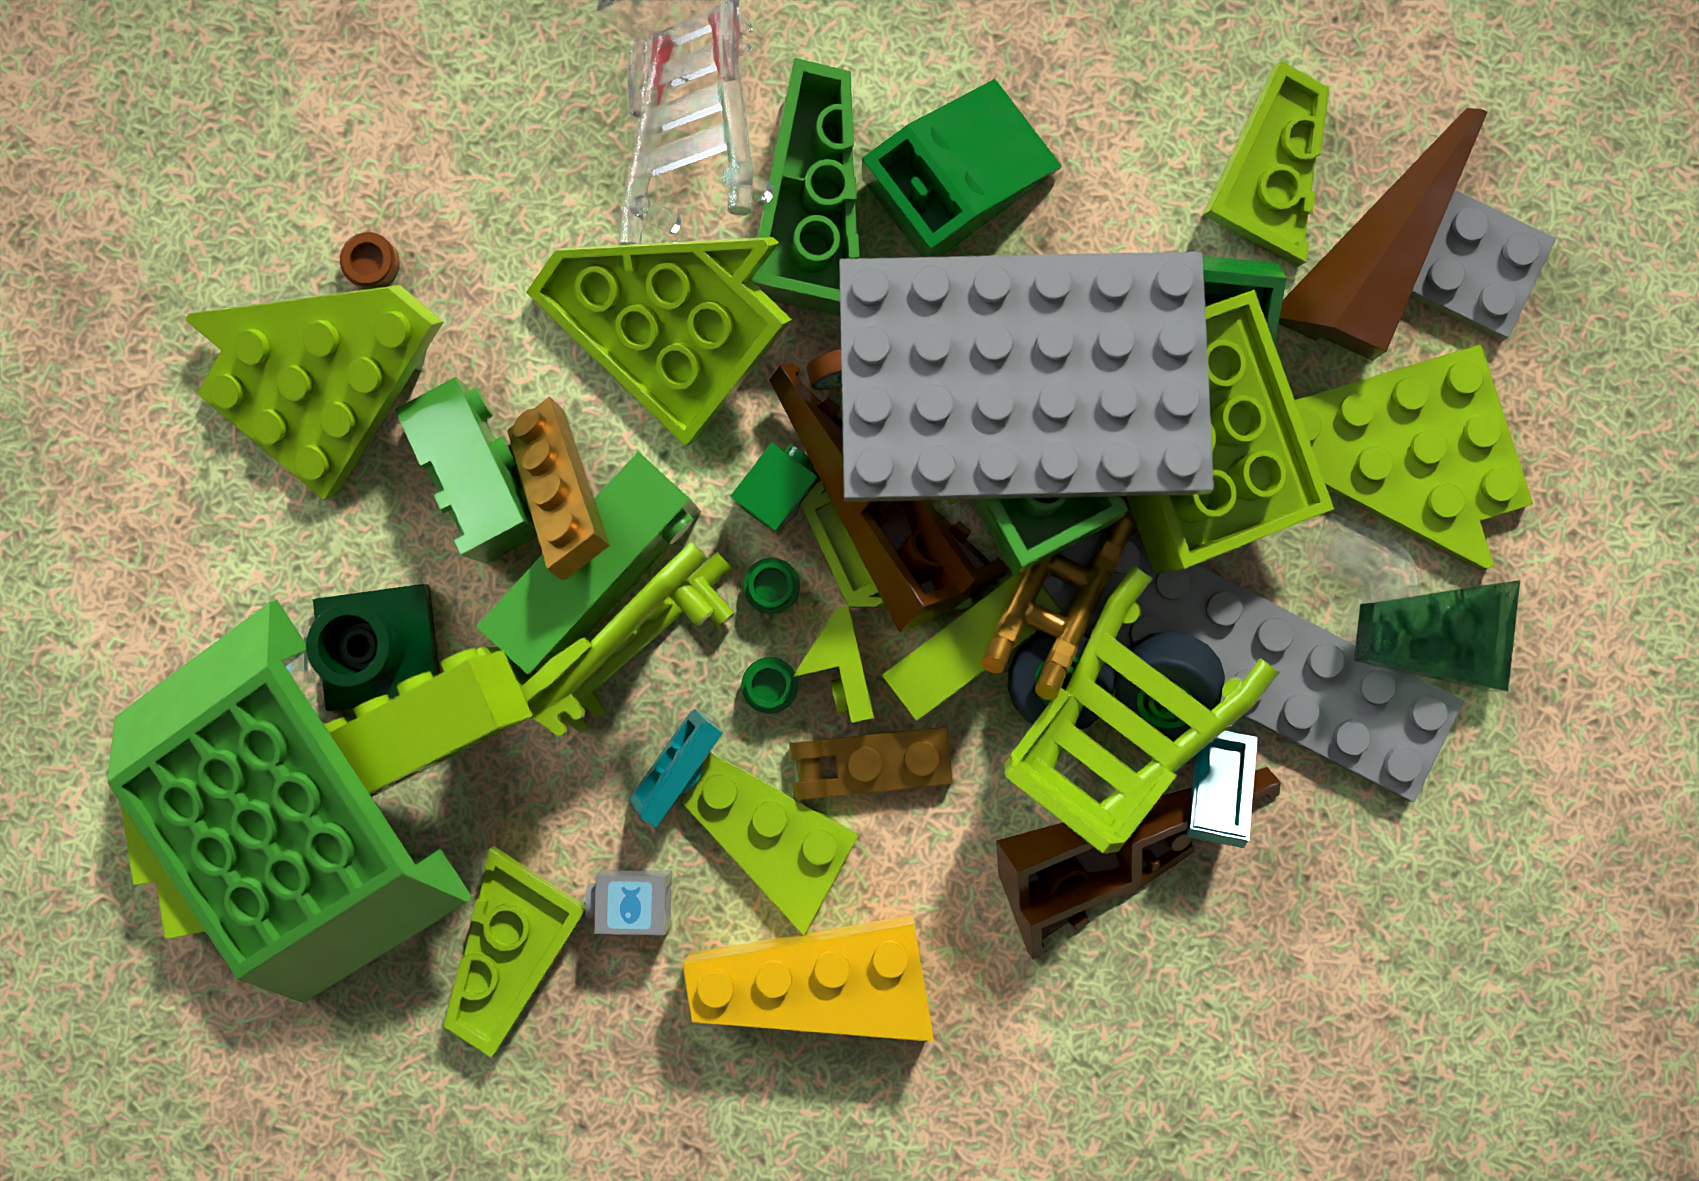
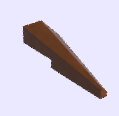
M1466 108L1283 299L1279 318L1280 325L1315 341L1322 337L1372 361L1387 352L1488 113L1487 111Z
M794 363L783 364L777 368L769 381L899 632L939 619L1001 578L1009 570L999 557L989 561L967 540L971 530L960 520L951 525L931 506L928 500L845 502L843 422L837 417L841 407L830 397L821 402L800 382L797 377L800 368Z
M1268 767L1255 770L1252 801L1264 796L1272 800L1280 795L1281 781ZM1191 788L1162 795L1118 852L1102 853L1064 822L996 840L998 875L1027 952L1032 960L1047 952L1043 939L1067 923H1070L1077 931L1089 924L1090 920L1086 913V910L1118 895L1123 900L1195 852L1191 842L1193 838L1186 837Z

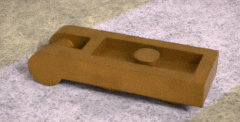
M947 727L789 743L790 758L797 761L798 781L793 782L795 800L953 784ZM836 755L838 777L821 779L819 757Z

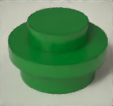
M765 558L754 563L747 571L743 583L744 594L747 601L756 610L765 614L782 613L788 610L798 598L800 591L799 577L795 569L786 561L778 558Z
M774 657L761 658L753 662L746 669L741 682L742 694L746 702L756 711L766 714L778 713L788 708L794 701L798 691V679L793 676L795 673L793 668L785 661Z

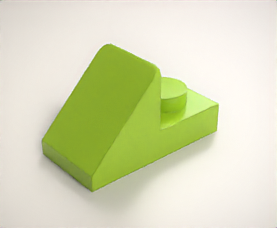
M849 605L838 607L793 676L801 677L839 668L841 679L831 681L838 714L849 712L851 723L873 719L874 713Z

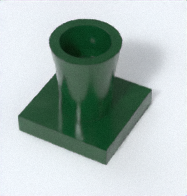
M428 584L312 599L315 620L307 634L306 652L312 668L322 678L326 711L355 708L383 695H388L389 699L392 700L400 696L396 687L398 684L425 672H431L433 677L440 674L430 587ZM368 638L370 642V649L368 653L365 655L364 644L366 639Z

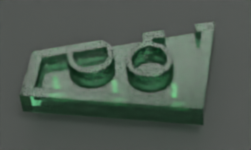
M1520 580L1360 604L1353 661L1490 692H1508Z

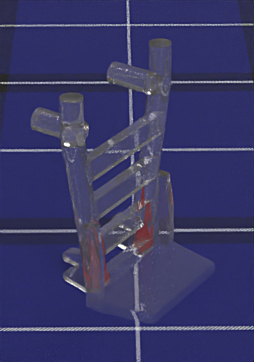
M599 0L597 12L630 39L628 66L629 111L631 115L637 118L640 117L621 205L619 245L642 244L643 221L669 234L676 233L681 226L680 214L646 197L651 177L726 150L729 165L723 171L722 181L725 185L729 186L728 212L733 215L744 216L752 212V199L760 204L768 203L774 195V186L753 173L738 60L739 56L746 55L752 51L750 43L743 39L742 36L752 32L753 27L739 12V0ZM712 32L713 43L696 51L690 52L689 48L683 44ZM717 71L718 83L666 103L669 89ZM722 110V124L657 147L660 133Z

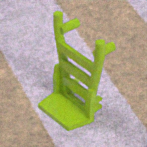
M691 541L591 642L582 637L551 658L535 675L526 674L506 655L531 710L532 718L556 736H563L568 731L567 726L562 720L578 732L587 731L589 723L584 719V710L588 709L597 717L604 715L606 711L595 691L683 612L696 626L710 618L718 628L722 627L734 616L735 612L712 588L732 568V565L718 551L708 560L707 556ZM480 647L476 651L479 656L501 650L498 647Z
M1133 565L1108 598L1066 689H1060L1057 698L1050 702L1004 763L1005 777L1102 853L1118 852L1175 779L1177 776L1175 772L1253 708L1280 673L1260 658L1243 680L1239 677H1231L1225 681L1222 688V694L1225 699L1210 711L1115 639L1122 623L1130 624L1141 619L1143 608L1137 602V599L1153 580L1152 577L1135 565ZM1104 662L1191 726V728L1173 742L1095 683ZM1084 705L1154 759L1136 773L1078 729L1075 724ZM1063 749L1117 790L1101 803L1089 796L1055 769Z

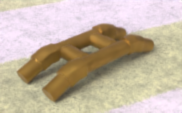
M1123 516L1115 524L1109 526L1089 567L1058 553L1024 571L982 659L984 669L994 674L1004 671L1010 654L1026 623L1056 638L1035 687L1037 695L1046 700L1056 699L1104 589L1137 523ZM1048 574L1079 589L1066 617L1035 602Z

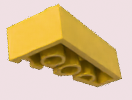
M912 915L805 933L804 936L797 934L691 952L683 962L691 1019L695 1023L934 1042Z

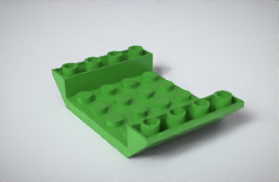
M276 599L267 603L115 716L107 783L235 977L240 981L305 1003L467 903L473 897L441 848L415 864L286 668L288 664L306 652V642Z

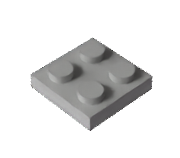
M1455 190L1410 298L1502 342L1509 338L1556 238Z

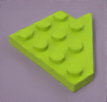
M774 237L563 248L553 252L526 291L542 309L685 446L698 439L792 321L780 307L751 281L779 244Z
M400 285L189 313L185 321L221 350L197 394L323 500L334 497L340 491L444 322Z
M1481 344L1295 400L1328 491L1478 570L1495 567L1480 520L1533 505V501Z

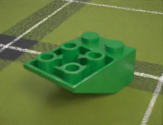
M993 79L907 124L862 157V180L920 257H942L1061 169L1062 165L997 80Z

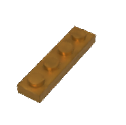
M549 396L537 407L523 412L516 419L514 425L507 429L546 567L561 581H565L607 549L610 544L565 411Z

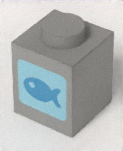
M604 869L596 875V883H589L587 886L585 900L586 917L595 918L594 934L665 935L671 927L672 871Z

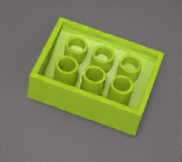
M1255 290L1205 307L1214 490L1209 494L1126 496L1155 574L1188 568L1334 509Z

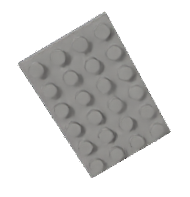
M1202 252L840 259L845 502L1209 494L1214 490Z

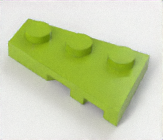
M1283 61L1272 68L1203 212V216L1298 266L1307 263L1309 243L1305 242L1308 215L1313 213L1316 192L1312 191L1316 157L1321 155L1329 95L1328 86Z
M710 752L703 763V771L699 780L687 792L682 801L683 805L804 936L859 833L805 803L795 800L794 797Z
M495 846L489 848L484 866L486 871L480 895L475 901L471 917L473 922L464 956L460 960L443 1026L491 1058L502 1046L586 913L585 904Z

